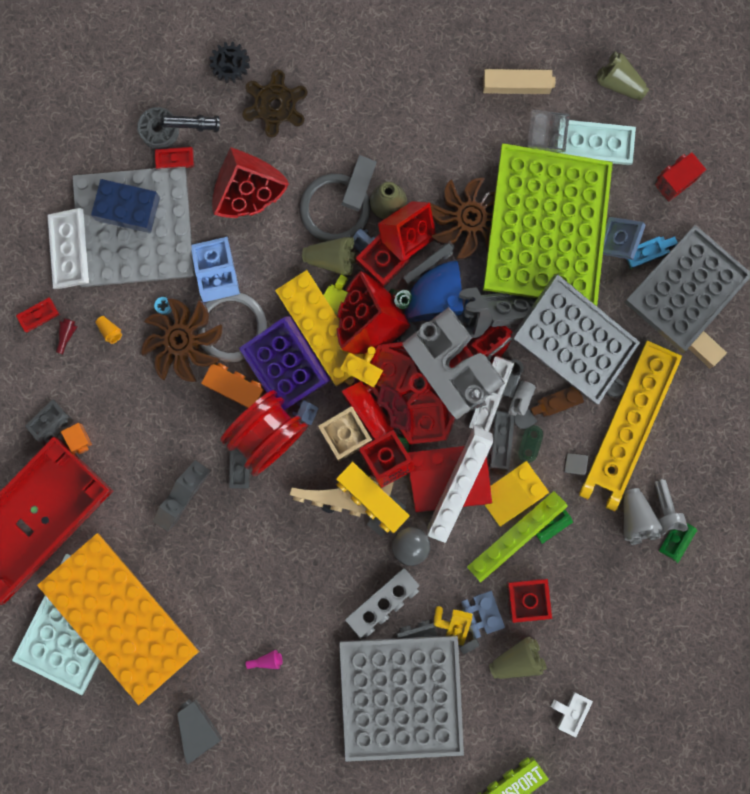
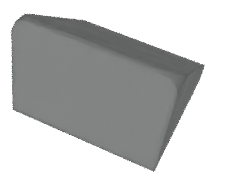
M567 453L565 473L585 475L588 456Z

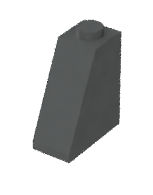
M190 699L180 706L182 710L177 713L187 764L222 740L221 735L198 701L194 700L191 702Z

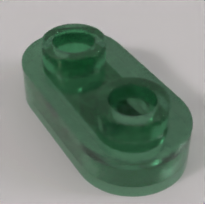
M532 425L524 431L518 450V456L523 462L531 463L538 456L543 439V431L539 426ZM532 431H535L537 433L536 438L531 437L530 434ZM527 449L532 452L530 457L525 455Z

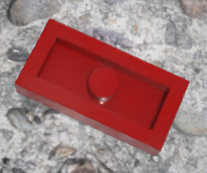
M193 147L155 149L156 169L193 168Z
M49 297L19 313L16 317L24 332L28 333L60 314Z

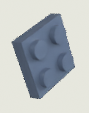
M609 217L605 229L603 255L633 260L646 226L644 222Z

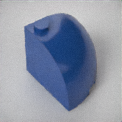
M450 261L437 265L417 280L410 291L412 298L409 306L404 309V315L408 322L433 320L448 307L456 316L462 315L463 300L459 298L462 288L458 262Z

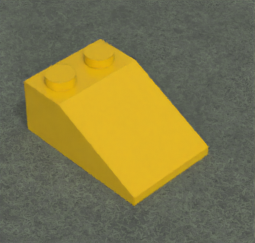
M525 461L491 485L493 504H486L485 507L498 525L502 526L543 498L549 491L529 463Z

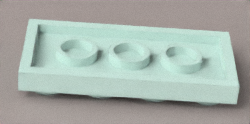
M561 119L557 153L613 162V164L632 165L636 127Z

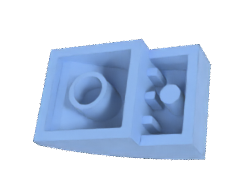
M228 237L193 244L191 251L202 301L208 302L240 294Z

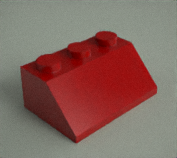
M411 201L378 223L382 242L401 261L406 260L434 239L431 236L436 234L430 202Z
M360 381L343 390L342 395L350 407H353L373 440H376L394 430V428L390 427L389 414L386 416L382 411L384 407L377 404L378 399L375 400L372 397L371 393L373 391L370 386Z

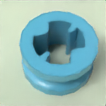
M160 297L155 301L154 307L159 314L167 315L171 312V307L166 297ZM162 301H166L165 303L168 304V307H165V311H161L162 309L158 307L162 305Z

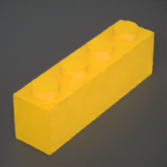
M351 462L336 478L338 481L336 485L344 493L348 491L352 495L350 499L358 506L362 504L367 509L365 513L370 518L374 519L376 517L381 522L379 526L386 533L389 531L395 533L409 518L410 515L355 463Z

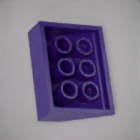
M292 316L283 317L239 348L265 391L268 393L275 390L278 393L276 398L282 397L284 399V403L281 406L284 410L332 381Z

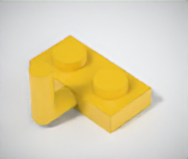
M374 347L368 348L363 359L349 352L340 370L372 387H375L383 370L370 364L375 354Z
M437 606L435 608L434 625L447 629L445 636L457 635L458 645L464 646L473 614L453 609L450 622L442 620L443 608Z

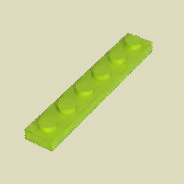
M553 491L469 564L467 568L481 583L568 507L566 502Z

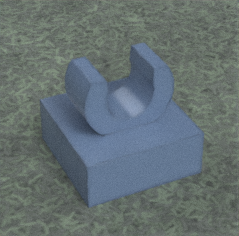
M359 229L353 236L354 247L360 253L375 239L374 236L370 238L367 235V229L364 231Z
M304 400L302 403L297 402L300 408L298 413L293 411V415L300 416L302 422L312 425L319 408Z

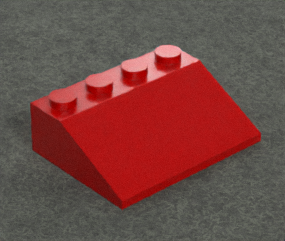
M465 446L408 453L415 469L410 472L415 512L433 511L436 509ZM487 456L463 507L493 504Z

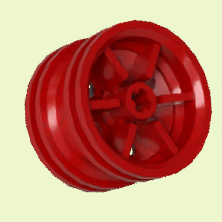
M275 390L266 393L246 409L220 438L223 444L228 443L227 449L229 451L237 448L247 459L244 467L252 469L251 474L253 477L259 475L273 464L308 428L305 422L300 423L302 419L300 416L297 415L291 418L281 407L284 399L282 397L276 398L278 393Z

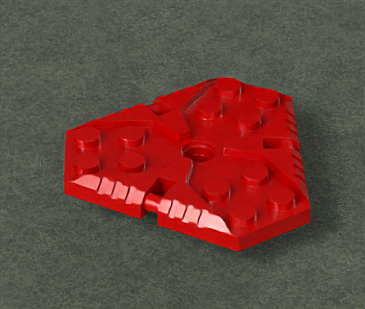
M403 342L378 345L370 364L383 370L375 387L370 386L377 398L381 384L394 389L404 398L411 414L410 431L400 429L409 444L447 441L456 418L450 413L402 344ZM467 345L450 360V368H454L463 360L474 356ZM424 379L425 384L423 388L418 389V380Z

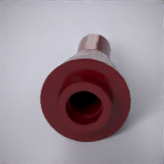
M66 318L63 321H59L57 353H64L66 344L78 327L75 325V321Z

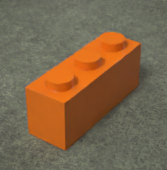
M221 363L217 365L212 364L201 383L203 386L247 408L261 398L264 390L261 388L262 384L254 380L251 383L244 380V375L236 371L234 374L227 371L228 367Z

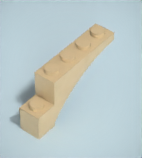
M373 475L369 476L378 485ZM393 482L381 488L388 496L391 495ZM291 488L290 496H293L294 501L304 503L306 499L312 501L311 505L322 508L323 504L330 505V510L342 512V509L350 510V515L358 517L361 516V513L366 514L365 511L367 509L362 504L358 506L350 499L352 495L348 491L344 493L340 488L320 491Z

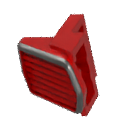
M490 325L481 337L472 338L468 342L467 347L474 355L482 353L490 363H493L495 356L501 357L508 349L512 340V331L505 325L497 327Z

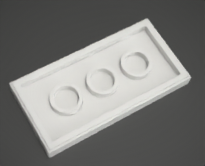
M76 208L48 214L53 289L88 284L83 209Z

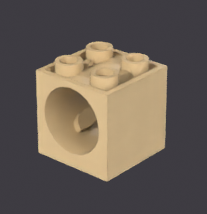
M352 406L318 426L339 462L359 451V448L372 442Z

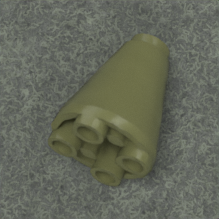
M614 51L608 59L610 62L607 66H602L597 72V83L602 87L634 100H642L649 90L646 87L647 84L625 55Z
M392 182L380 184L370 195L371 210L381 219H386L407 205L405 192L400 186Z
M344 237L304 247L302 252L303 262L341 275H352V265L356 263L357 253L353 252L354 238Z
M526 637L494 659L493 663L489 664L494 679L542 675L544 673L543 670H546L547 666L544 659H540L538 654L540 647L537 640Z

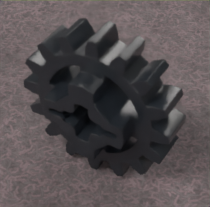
M224 42V47L217 45L218 51L212 50L214 57L211 56L209 58L210 62H212L209 65L213 69V75H218L219 81L225 78L226 83L229 82V79H232L233 83H236V78L242 80L241 75H247L246 69L250 68L248 63L250 58L247 56V50H242L240 44L235 47L234 42L230 46H228L227 42ZM226 58L228 59V61L230 60V62H233V66L232 64L227 62ZM241 60H242L241 67L238 68V64H239V63L241 62Z

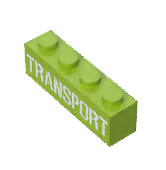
M526 757L519 763L520 767L514 771L513 769L508 770L503 774L504 778L501 781H494L487 786L488 790L483 794H530L549 779L533 757L530 759Z

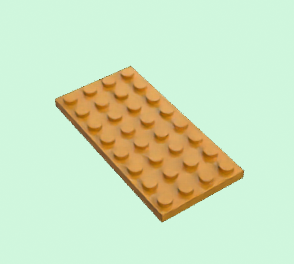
M99 533L95 534L37 585L138 705L200 652Z

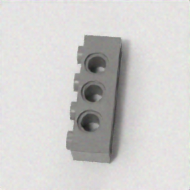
M403 568L350 614L345 621L360 638L363 635L367 638L375 630L373 627L378 622L383 624L389 618L388 613L393 609L395 612L404 605L402 601L405 598L409 597L411 599L419 592L417 589L419 584ZM397 585L404 588L403 595L399 597L393 594V588ZM385 598L389 601L387 609L379 608L378 602L380 599ZM370 611L375 615L372 622L364 620L363 615L365 612Z

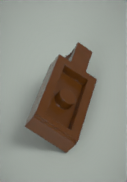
M572 386L541 398V400L537 401L539 405L531 408L530 411L533 416L540 413L543 414V417L551 416L582 404L584 400L581 393Z

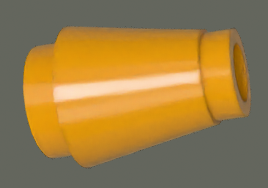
M101 316L96 320L95 323L106 342L114 344L121 339V329L105 316Z

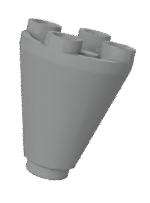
M634 488L625 491L624 539L630 541L631 545L641 543L642 539L656 540L661 538L660 533H662L663 528L645 496L640 492V489Z

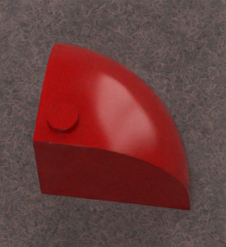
M230 147L215 184L212 200L214 215L226 218L255 215L264 211V208L271 203H275L283 195L289 183L280 171L267 162Z
M360 271L346 290L348 294L344 303H340L337 315L340 318L337 338L341 350L353 354H365L369 347H374L376 350L378 345L390 344L410 327L402 309L396 306L392 295L379 282Z

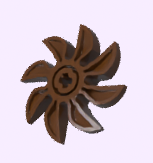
M476 178L467 184L463 191L465 203L461 201L457 194L453 180L451 179L447 183L443 194L446 206L455 210V212L442 209L430 203L435 222L442 226L449 224L456 226L450 230L432 235L431 237L436 242L444 245L451 241L452 244H455L460 234L466 236L464 245L456 259H465L474 253L478 246L475 234L480 235L488 252L490 228L486 224L491 225L492 213H487L486 210L493 207L495 192L486 193L481 203L475 200L485 178ZM468 215L474 217L473 222L471 219H467Z
M167 299L174 315L175 324L169 316L163 314H153L146 318L145 323L164 329L165 335L152 334L147 337L142 346V356L165 346V350L156 355L155 369L162 380L166 379L171 363L174 360L173 369L181 379L197 382L188 358L190 357L197 366L209 367L212 364H216L220 358L199 351L198 346L201 344L211 347L216 344L222 334V325L220 324L204 333L198 334V331L204 328L209 320V313L205 304L201 300L198 301L194 314L189 321L190 311L188 307L179 300Z

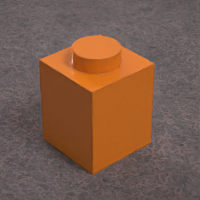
M80 423L61 431L72 453L82 454L88 451V447L92 445L83 425Z

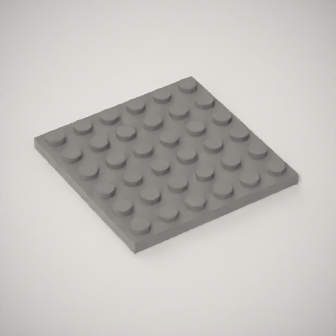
M185 167L153 168L73 176L75 209L81 208L84 213L89 283L80 285L81 287L194 277ZM100 179L148 189L158 193L160 200L151 233L95 221L91 213Z
M457 635L340 641L345 762L464 756Z

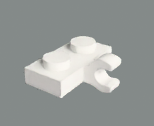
M573 692L567 706L553 700L551 707L563 713L557 728L577 737L593 701Z

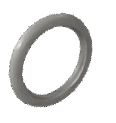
M240 293L204 303L209 313L210 310L221 302H241L248 306L256 317V336L267 329L265 313L261 306L246 294ZM205 327L200 329L198 334L204 333ZM200 344L201 348L208 355L220 358V361L238 362L245 360L241 351L226 353L219 351L213 346Z

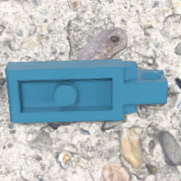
M659 236L639 244L634 259H626L630 269L670 253L669 248L676 246L678 242L675 237L665 240L664 236Z

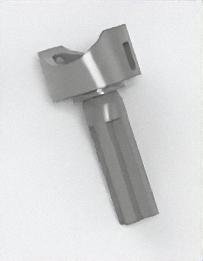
M666 480L655 481L656 490L665 515L659 519L663 528L662 535L668 530L686 531L688 526L683 513H675Z

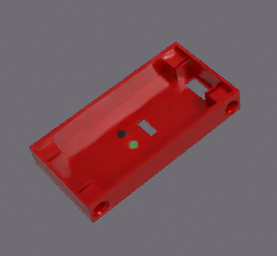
M53 437L0 491V605L6 604L113 492L59 438ZM20 519L34 531L30 536L16 525Z

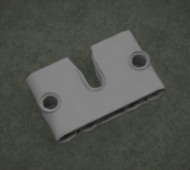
M448 307L430 322L422 324L420 330L402 344L450 413L456 419H459L474 406L483 403L486 397L505 383L484 354L482 355V353L465 359L454 368H450V360L462 351L472 337L455 313ZM433 327L434 334L428 337L427 330ZM478 389L480 392L479 398L474 400L472 392Z

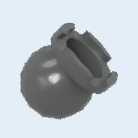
M406 527L398 531L392 541L394 557L401 564L407 566H416L423 563L431 550L427 534L416 527Z

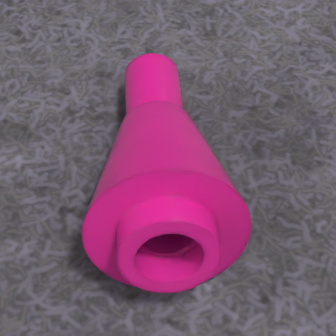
M274 650L256 660L246 661V668L280 669V665L283 664L282 655L277 650Z

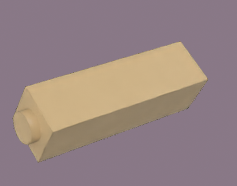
M485 69L483 74V93L550 94L552 88H555V77H552V70Z
M704 331L688 348L709 368L714 367L727 353Z

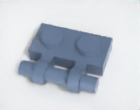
M492 591L474 596L475 605L470 606L468 599L461 601L463 612L472 614L477 610L479 612L481 621L476 623L474 615H472L469 632H472L474 639L481 637L480 628L484 627L486 634L505 628Z

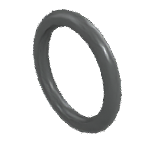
M333 173L323 175L312 181L302 194L299 210L301 220L305 228L319 240L327 242L344 237H353L359 229L363 230L368 222L370 200L367 192L361 205V214L357 223L346 232L339 234L324 232L310 218L309 203L314 192L319 187L328 183H342L348 186L351 179L350 176Z

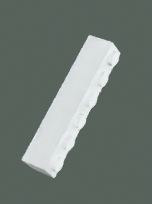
M475 426L473 427L428 524L427 536L446 543L493 444L492 433Z

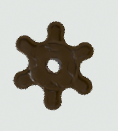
M282 70L273 71L271 82L266 86H261L256 81H249L246 84V91L254 96L255 102L253 106L244 109L242 116L248 122L258 118L263 119L266 123L265 133L270 138L278 135L279 125L282 122L288 121L294 126L299 127L305 121L304 116L296 110L295 105L299 100L306 98L308 91L306 87L301 85L293 89L287 88L284 84L285 74ZM277 100L281 105L273 109L270 103Z

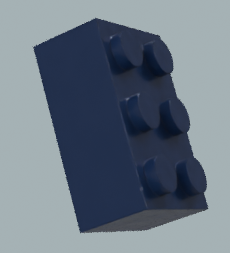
M100 179L91 216L98 222L151 233L160 197L156 191Z

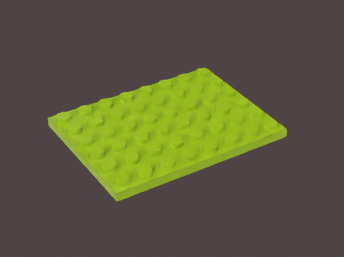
M502 143L483 290L538 299L554 274H558L597 306L613 162Z

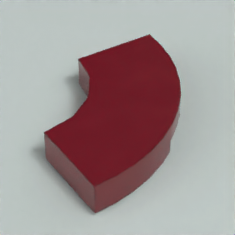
M381 384L377 404L383 406L388 411L390 427L410 431L411 414L406 401L397 391Z

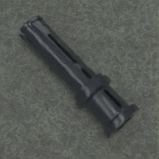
M200 114L197 117L161 116L162 127L193 128L199 132L203 130L218 132L220 128L218 115H214V117H204Z

